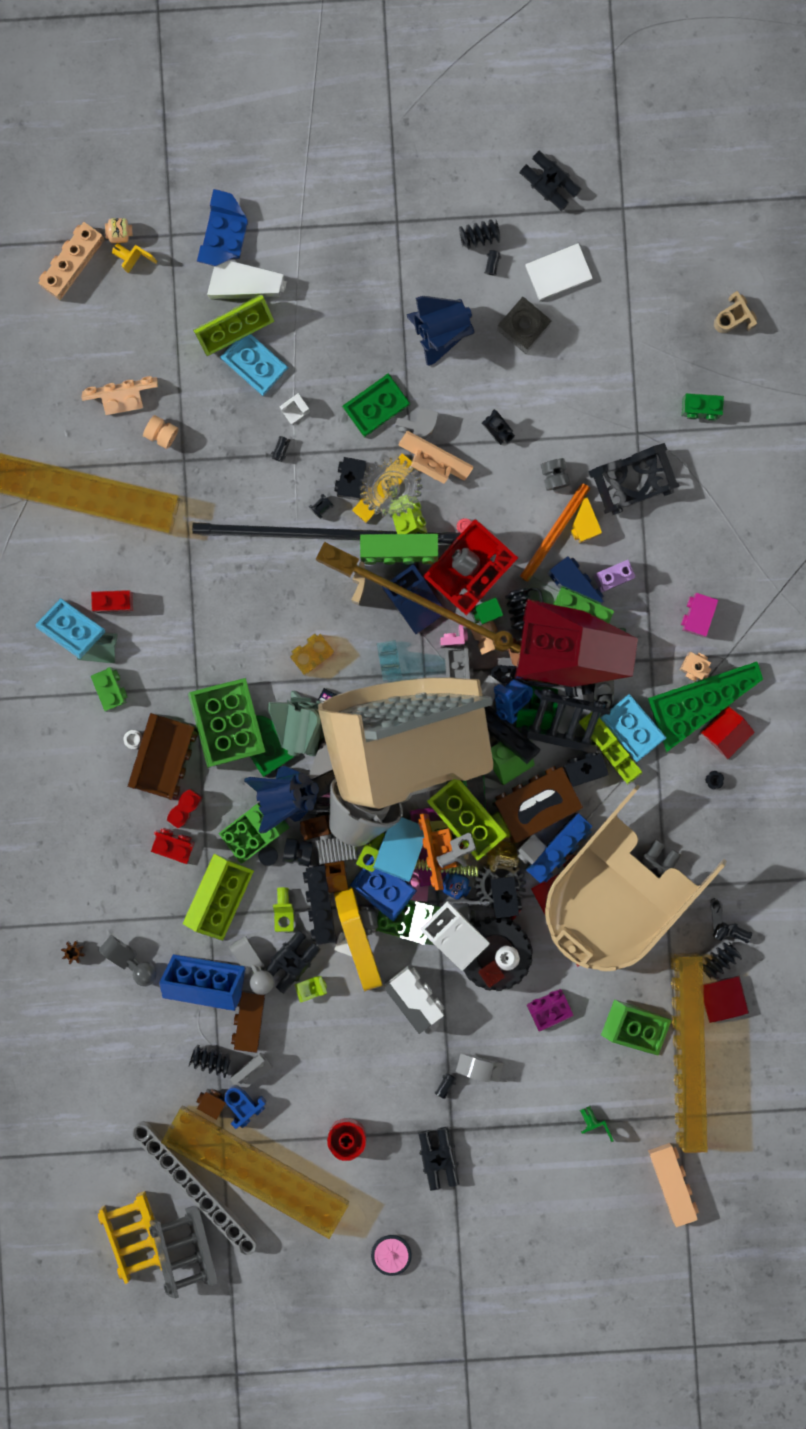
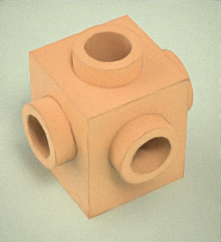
M689 652L679 670L686 673L685 677L696 682V680H702L703 677H708L711 671L709 667L711 662L707 661L708 657L701 653L696 655ZM695 664L698 665V670L695 669Z

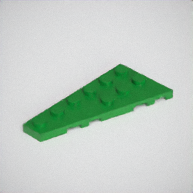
M756 661L648 698L656 725L667 737L662 741L666 753L761 682L763 676L758 662Z

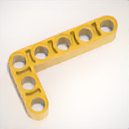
M353 888L335 892L334 897L339 919L363 990L365 992L381 987L383 984L360 917Z

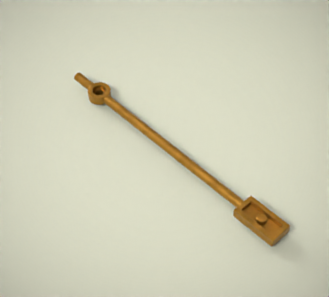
M326 542L323 543L316 561L348 577H351L352 573L355 572L493 640V645L498 651L504 652L511 649L520 654L521 645L513 642V637L509 632L500 631L496 634L358 566L359 558ZM500 638H506L507 642L502 643Z

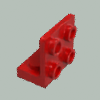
M166 828L156 830L153 834L156 835L151 852L188 864L195 842L191 841L192 838L183 834L175 836L173 835L174 831Z

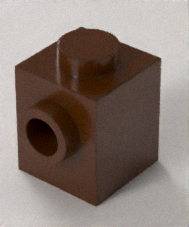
M344 860L325 863L329 893L348 890Z
M207 1089L205 1093H200L196 1101L199 1104L197 1109L217 1120L226 1104L225 1098L221 1096L222 1093L219 1091Z

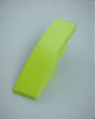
M592 712L579 721L585 732ZM598 718L592 735L593 742L625 783L629 785L642 775L643 772L604 722Z

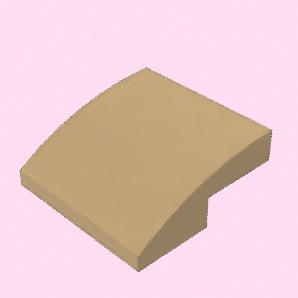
M360 561L359 566L365 569L364 562ZM355 573L353 582L358 584L352 597V603L360 605L365 590L366 578Z

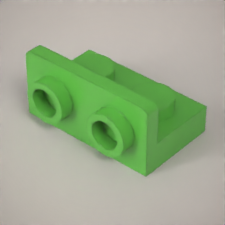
M108 667L106 670L91 675L104 711L127 703L125 698H128L125 688H121L118 681L121 678L117 669L113 670V667Z

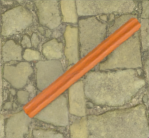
M582 483L520 575L523 580L528 582L589 492L590 487Z

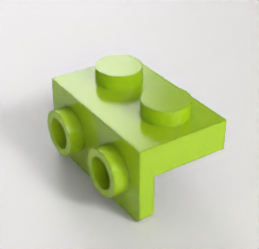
M407 495L389 506L397 534L427 533L426 521L422 516L421 504L417 499Z

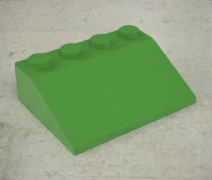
M246 678L188 693L207 768L265 752Z

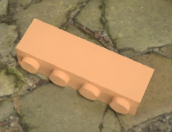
M668 1143L648 1150L675 1227L698 1220L696 1216L699 1213L695 1202L692 1203L690 1195H693L689 1183L685 1184L683 1177H686L683 1166H679L677 1159L680 1158L677 1148H673Z

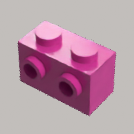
M695 593L693 597L690 596L686 606L689 608L688 613L683 615L681 621L682 631L703 638L706 637L718 600L699 593Z

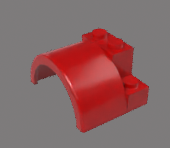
M474 519L440 556L438 562H435L426 572L424 578L467 616L518 557L479 521ZM469 548L479 556L481 566L473 576H463L452 567V555L456 550ZM494 554H496V558L494 562H492L490 559ZM463 589L467 591L464 594H459Z

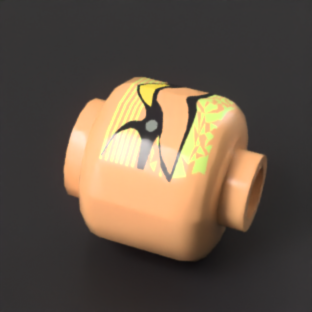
M126 218L109 219L108 223H105L106 239H109L111 243H127L129 236H133L132 225H128Z

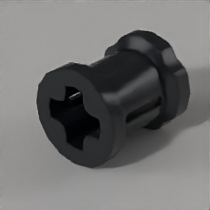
M324 494L320 495L321 498L313 506H309L320 519L323 518L322 515L330 507H334Z

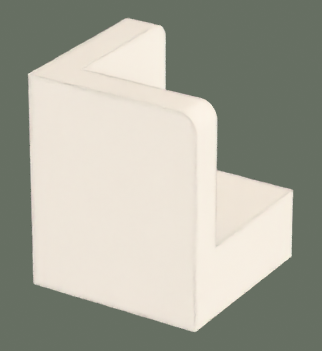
M298 393L280 406V410L290 424H294L310 412L308 406Z

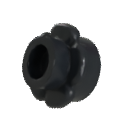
M711 771L705 778L708 787L713 790L721 788L724 784L723 774L717 771Z

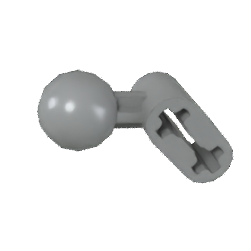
M244 936L229 947L239 964L245 967L246 975L248 977L252 975L250 979L252 991L258 995L268 994L274 986L273 976L269 972L261 970L265 965L248 938Z

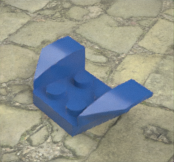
M213 189L210 201L211 212L203 245H200L197 262L217 266L230 259H240L248 220L231 193Z

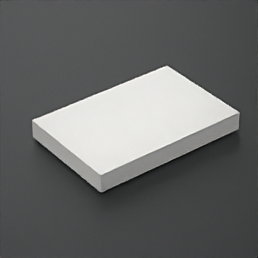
M579 243L525 264L539 301L593 279Z

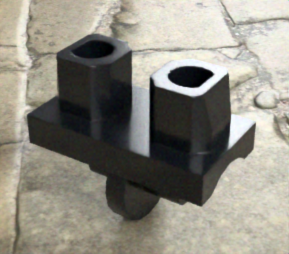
M495 409L481 423L500 445L503 442L508 444L515 437L513 430Z

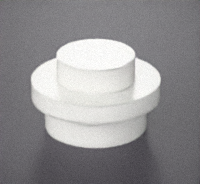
M130 730L124 735V744L130 749H137L140 747L143 736L137 730Z

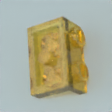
M502 840L485 854L488 858L487 864H489L491 872L496 871L498 863L505 867L512 866L516 868L519 863L515 844Z

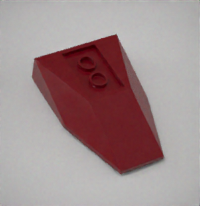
M527 600L515 679L576 687L633 677L638 638L583 610Z

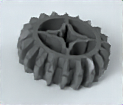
M497 858V865H494L493 861L490 860L491 867L488 868L486 864H483V868L486 871L478 870L482 877H475V880L480 881V884H475L474 887L481 888L480 891L476 892V895H484L480 901L484 902L487 899V907L493 903V898H491V888L488 892L485 891V879L487 875L491 878H498L493 872L495 869L509 870L510 873L504 877L514 876L516 880L518 879L520 891L526 892L525 888H521V885H525L526 881H520V878L525 876L524 873L517 874L521 868L517 867L514 870V862L507 866V859L501 864V860ZM516 891L517 897L522 899L523 896L519 894V891ZM504 892V894L508 897L507 899H505V901H510L509 898H512V895L508 894V892Z

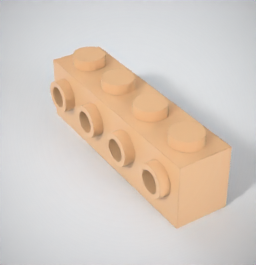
M85 222L75 228L73 237L70 241L67 240L63 244L62 252L59 256L56 255L52 259L51 267L48 271H44L39 278V285L58 300L63 298L105 240L102 234Z

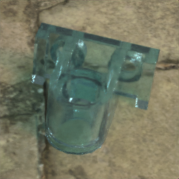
M396 640L377 643L383 681L402 678Z

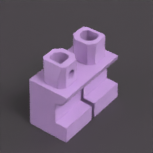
M629 560L593 575L601 593L635 578Z

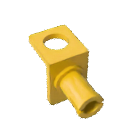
M117 243L115 247L118 250L115 248L112 250V254L124 260L121 267L127 273L131 271L141 255L153 263H157V260L151 254L137 245L130 251Z

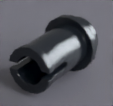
M489 250V253L486 255L488 260L484 273L496 276L499 259L502 257L500 252Z
M279 436L275 450L271 452L272 459L279 462L286 459L285 453L291 440Z
M449 1073L442 1076L443 1080L435 1091V1094L443 1099H446L452 1086L456 1085V1078Z

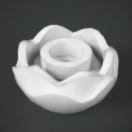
M510 946L501 947L495 956L497 965L507 971L513 970L520 961L518 951Z

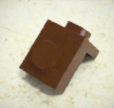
M328 815L300 822V832L304 840L332 833L329 827Z

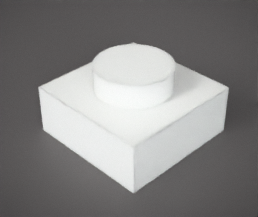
M341 932L334 950L352 956L345 934Z

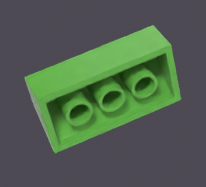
M438 534L360 535L361 562H364L366 565H374L376 562H384L386 565H393L395 562H403V564L407 565L414 564L415 562L433 564L438 562Z

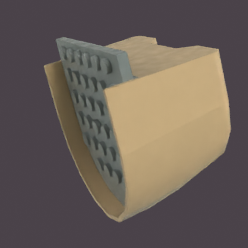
M451 677L401 680L351 690L328 698L318 704L322 728L341 798L354 805L381 809L405 801L412 792L452 779L466 781L491 772L493 769V759L484 707L493 704L491 697L482 696L480 680Z

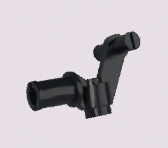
M716 898L711 899L713 936L721 941L727 937H735L745 943H749L752 932L738 927L736 923L727 924L723 922L722 903Z

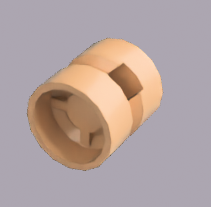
M153 415L144 430L143 437L152 442L156 440L159 446L168 449L173 443L179 428L171 423L165 424L162 418Z
M494 620L481 625L494 633L497 632ZM471 630L474 639L479 641L478 648L481 655L496 649L493 645V640Z

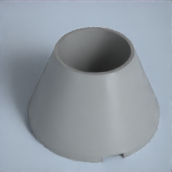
M336 778L331 783L329 827L333 835L345 844L355 847L364 846L397 824L403 815L401 802L381 809L354 805L341 798Z

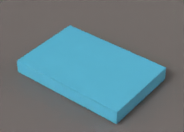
M252 334L234 342L220 357L262 396L288 370V367Z
M61 598L36 623L37 629L79 659L105 633L104 628Z
M628 694L610 709V715L604 714L600 718L636 762L667 738L631 694Z
M401 817L397 824L388 829L373 868L409 882L423 846L424 833L420 829L419 824Z

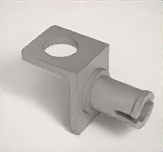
M470 833L450 841L452 851L437 857L440 867L444 868L456 861L460 862L463 867L467 866L463 855L476 850ZM464 840H468V848L464 850L460 849V843Z

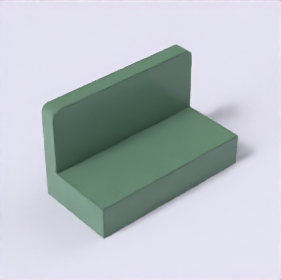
M104 633L81 659L77 657V660L115 663V648L118 634Z

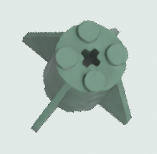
M291 691L290 701L269 702L268 711L281 747L288 750L289 755L298 756L299 753L316 756L319 745L325 738L318 710V704L322 702L317 700L316 703H313L311 698L301 697L296 691Z

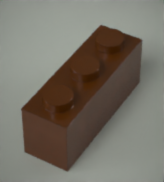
M242 991V996L237 1005L240 1006L239 1014H235L234 1025H237L236 1033L232 1034L231 1040L234 1050L257 1053L265 995H258L253 991Z

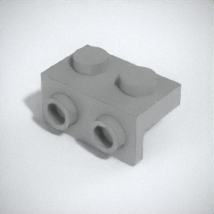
M468 645L444 647L446 677L473 679V668H469V661L472 660V649H468Z

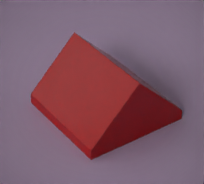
M727 706L700 733L728 760L755 732L741 715Z

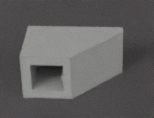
M533 834L516 849L519 852L517 856L525 864L528 862L533 864L547 847Z

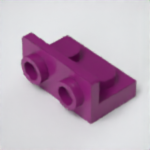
M561 989L552 991L548 995L527 1004V1008L539 1032L574 1016Z

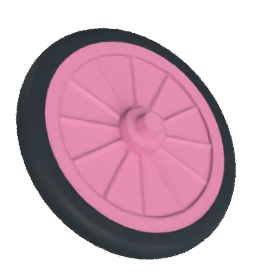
M397 1235L381 1237L375 1242L371 1251V1260L374 1267L380 1273L387 1276H396L403 1273L410 1265L412 1259L409 1244Z

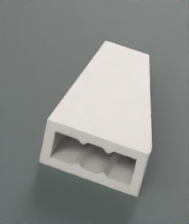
M228 260L214 266L207 295L212 300L255 298L259 295H263L264 298L280 297L281 292H285L287 281H284L283 274Z

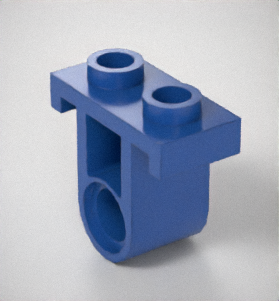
M512 680L505 687L500 684L495 686L494 694L498 716L502 720H507L513 724L517 720L514 714L530 701L533 695L532 687L518 680Z
M238 1085L229 1087L225 1094L226 1104L239 1118L238 1121L235 1118L231 1122L235 1129L239 1126L244 1128L251 1121L249 1118L253 1114L259 1115L265 1109L264 1105L266 1104V1100L262 1095L257 1100L259 1103L256 1104L246 1091H243ZM230 1093H239L240 1099L237 1101L232 1100Z

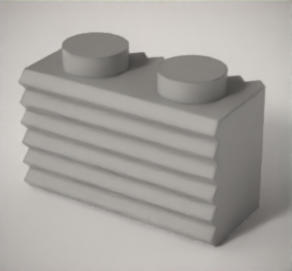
M331 835L320 836V840L316 841L320 864L358 858L357 847L345 844L337 838H332Z

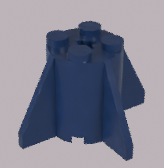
M420 296L416 298L418 312L406 314L407 318L415 326L417 335L420 334L423 339L420 343L424 348L427 366L435 364L462 338L475 333L470 322L472 312L469 307L464 306L462 299L453 300Z
M286 766L279 767L275 779L259 777L244 779V782L257 792L256 799L260 801L261 807H259V810L264 815L258 831L260 834L267 833L288 817L294 822L300 821L308 811L313 810L317 793L319 792L318 785L313 783L309 776Z

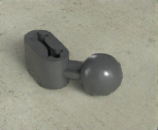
M110 935L98 949L104 957L124 970L128 967L133 971L132 976L136 984L146 987L155 981L157 975L155 967L148 962L140 963L135 959L137 953L113 935Z

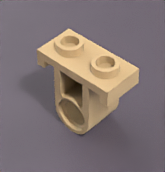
M738 291L731 294L728 298L730 302L734 301L735 304L721 311L714 321V327L720 333H727L744 322L748 324L746 327L747 331L757 325L755 313L748 309L746 298L743 294L740 295ZM720 319H728L729 325H722Z

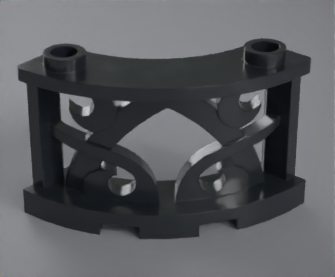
M665 443L652 446L633 454L631 457L623 460L619 459L588 471L590 478L595 480L605 507V514L612 512V515L623 512L625 507L663 494L667 496L675 493L674 489L680 487L675 479L667 457ZM657 455L662 468H657ZM645 462V468L650 467V469L642 470L639 468V464ZM629 465L640 474H648L647 480L639 492L629 490L620 485L627 477V466ZM620 471L623 476L616 482L615 479L618 477L615 475V472ZM664 471L668 484L658 486V480H663V478L655 476V474ZM604 478H605L606 481L611 485V486H609L608 488H607V485H606V483H605ZM650 487L656 490L652 493L646 494ZM612 489L617 490L613 494V498L615 496L620 497V502L617 504H613L609 491ZM626 496H629V497H632V498H636V499H633V500H630V501L625 502V501H626Z

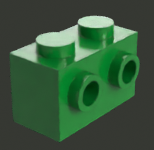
M686 393L682 399L681 416H685L687 419H698L700 417L706 418L709 421H716L723 415L724 396Z

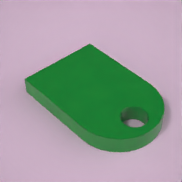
M256 715L265 752L250 756V758L264 777L295 756L289 755L288 750L281 747L272 720L265 716Z

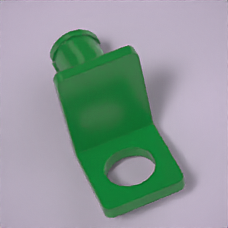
M591 1105L586 1107L589 1115H587L585 1109L579 1110L587 1125L586 1129L581 1131L582 1134L604 1125L610 1141L614 1142L606 1122L597 1121Z

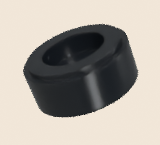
M266 846L260 850L258 858L263 865L270 866L277 861L278 853L275 848Z

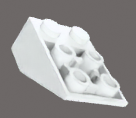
M446 902L420 928L424 935L462 971L490 944L450 902Z

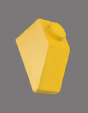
M588 497L582 501L572 525L573 529L571 530L574 540H578L579 544L602 534Z

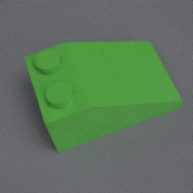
M614 999L601 1036L612 1043L658 1056L672 1020Z

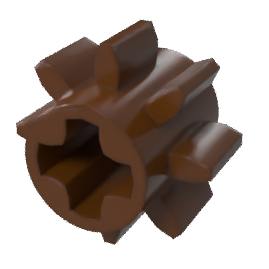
M78 940L73 945L68 941L66 943L67 948L61 949V951L65 952V956L62 959L67 958L69 964H72L73 960L80 963L79 957L86 956L85 953H82V949L85 946L80 947ZM75 948V952L78 954L72 957V953L69 950Z

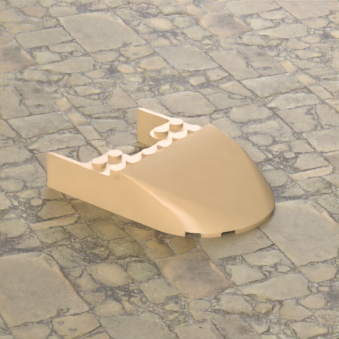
M638 784L559 874L547 896L545 916L552 940L567 958L587 969L616 971L617 969L629 967L642 959L725 867L727 862L723 859L701 885H696L676 868L666 870L658 878L630 852L637 845L638 836L618 818L617 814L640 788Z

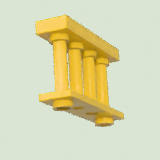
M145 1191L136 1195L134 1203L107 1212L106 1206H102L98 1213L99 1222L101 1225L104 1224L119 1267L117 1268L118 1276L120 1279H123L125 1284L129 1283L131 1279L130 1274L151 1266H160L162 1271L155 1240L149 1231V1227H151L150 1221L155 1220ZM135 1210L141 1212V1221L116 1230L113 1229L110 1219ZM142 1228L144 1230L147 1229L149 1236L146 1240L120 1249L117 1237ZM147 1247L154 1249L155 1255L153 1258L128 1267L126 1266L123 1256Z

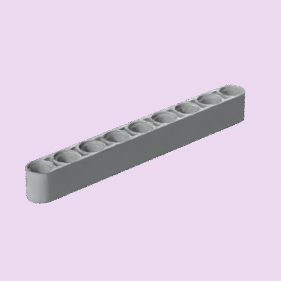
M139 1122L133 1129L134 1139L243 1255L253 1254L257 1246L256 1237L148 1122ZM139 1127L147 1130L146 1136L139 1135ZM151 1142H158L160 1149H152ZM171 1156L174 1162L167 1164L164 1161V1157ZM184 1170L187 1177L180 1178L177 1175V1171ZM197 1184L200 1187V1191L193 1192L190 1189V1185ZM210 1198L213 1201V1205L206 1206L203 1200ZM223 1212L226 1215V1219L219 1220L216 1214ZM235 1226L240 1232L232 1234L230 1228ZM250 1241L253 1247L245 1248L243 1242Z

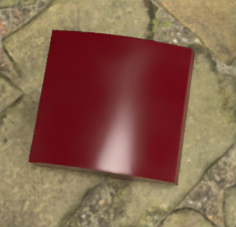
M740 975L700 985L709 1023L749 1014Z

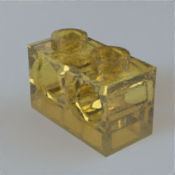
M316 633L306 640L308 643L305 646L301 647L299 645L291 651L293 655L290 658L304 676L335 653L321 633L318 636ZM317 642L324 644V650L320 653L314 651V645ZM301 654L309 656L307 664L299 663L298 659Z

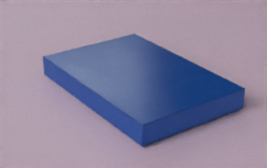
M371 856L365 865H372L374 857ZM362 868L350 884L352 888L392 921L398 917L417 892L405 880L377 869L374 872H370Z

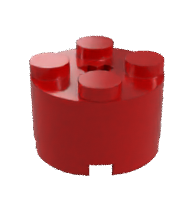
M343 1118L335 1121L328 1133L327 1145L329 1150L337 1159L342 1161H351L357 1158L366 1146V1132L363 1125L352 1118ZM345 1136H349V1139L352 1140H349L348 1143H345V1139L342 1138H345Z

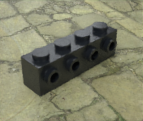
M325 865L306 867V872H303L304 884L308 883L309 889L305 893L307 903H311V910H308L309 921H313L314 929H311L312 941H316V945L336 942V934Z

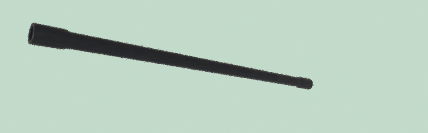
M195 522L192 525L193 534L208 535L233 534L360 539V535L397 534V531L222 525ZM458 532L425 533L438 534V542L444 544H452L460 535Z

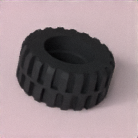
M488 916L474 922L473 926L484 938L499 935L509 940L513 948L518 951L520 961L513 970L490 971L480 964L477 956L463 970L464 973L476 986L488 991L496 990L497 992L513 988L515 984H519L524 976H527L532 965L533 948L528 935L519 924L509 918Z

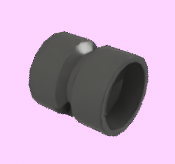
M564 458L540 464L542 474L546 476L544 480L546 491L561 489L571 485L569 476L565 473L567 467Z

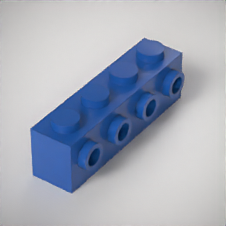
M576 813L546 846L547 848L533 864H529L525 870L539 883L543 881L546 883L553 876L551 873L555 867L559 869L565 863L566 859L564 857L568 853L573 854L579 847L577 843L582 838L585 840L592 833L590 829L593 826L579 813Z

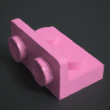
M459 625V636H456V633L444 634V637L440 638V647L464 646V642L468 640L467 629H463V626Z

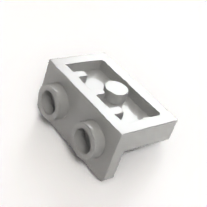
M260 1052L234 1073L230 1080L234 1085L238 1084L244 1091L272 1069L273 1065Z

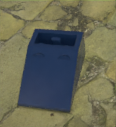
M567 556L547 573L559 589L561 587L598 604L604 602L602 599L604 596L598 588L594 589L590 584L592 580L586 573H581L578 569L580 565L573 557L570 559Z
M414 564L390 580L443 607ZM382 586L386 595L415 635L442 616Z

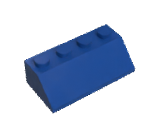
M173 954L159 982L162 997L164 999L235 1011L242 996L245 967Z

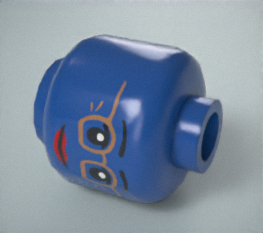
M453 872L451 874L448 873L443 880V892L456 900L461 899L462 896L467 897L471 889L468 886L469 879L460 873L457 874V872L454 874Z

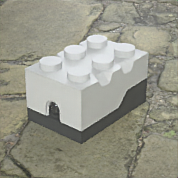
M408 965L384 983V989L418 1034H421L423 1031L426 1034H431L440 1026L441 1017L444 1016V1006L438 998L433 999L431 988L426 982L422 984L419 980L421 977L414 967L410 968Z

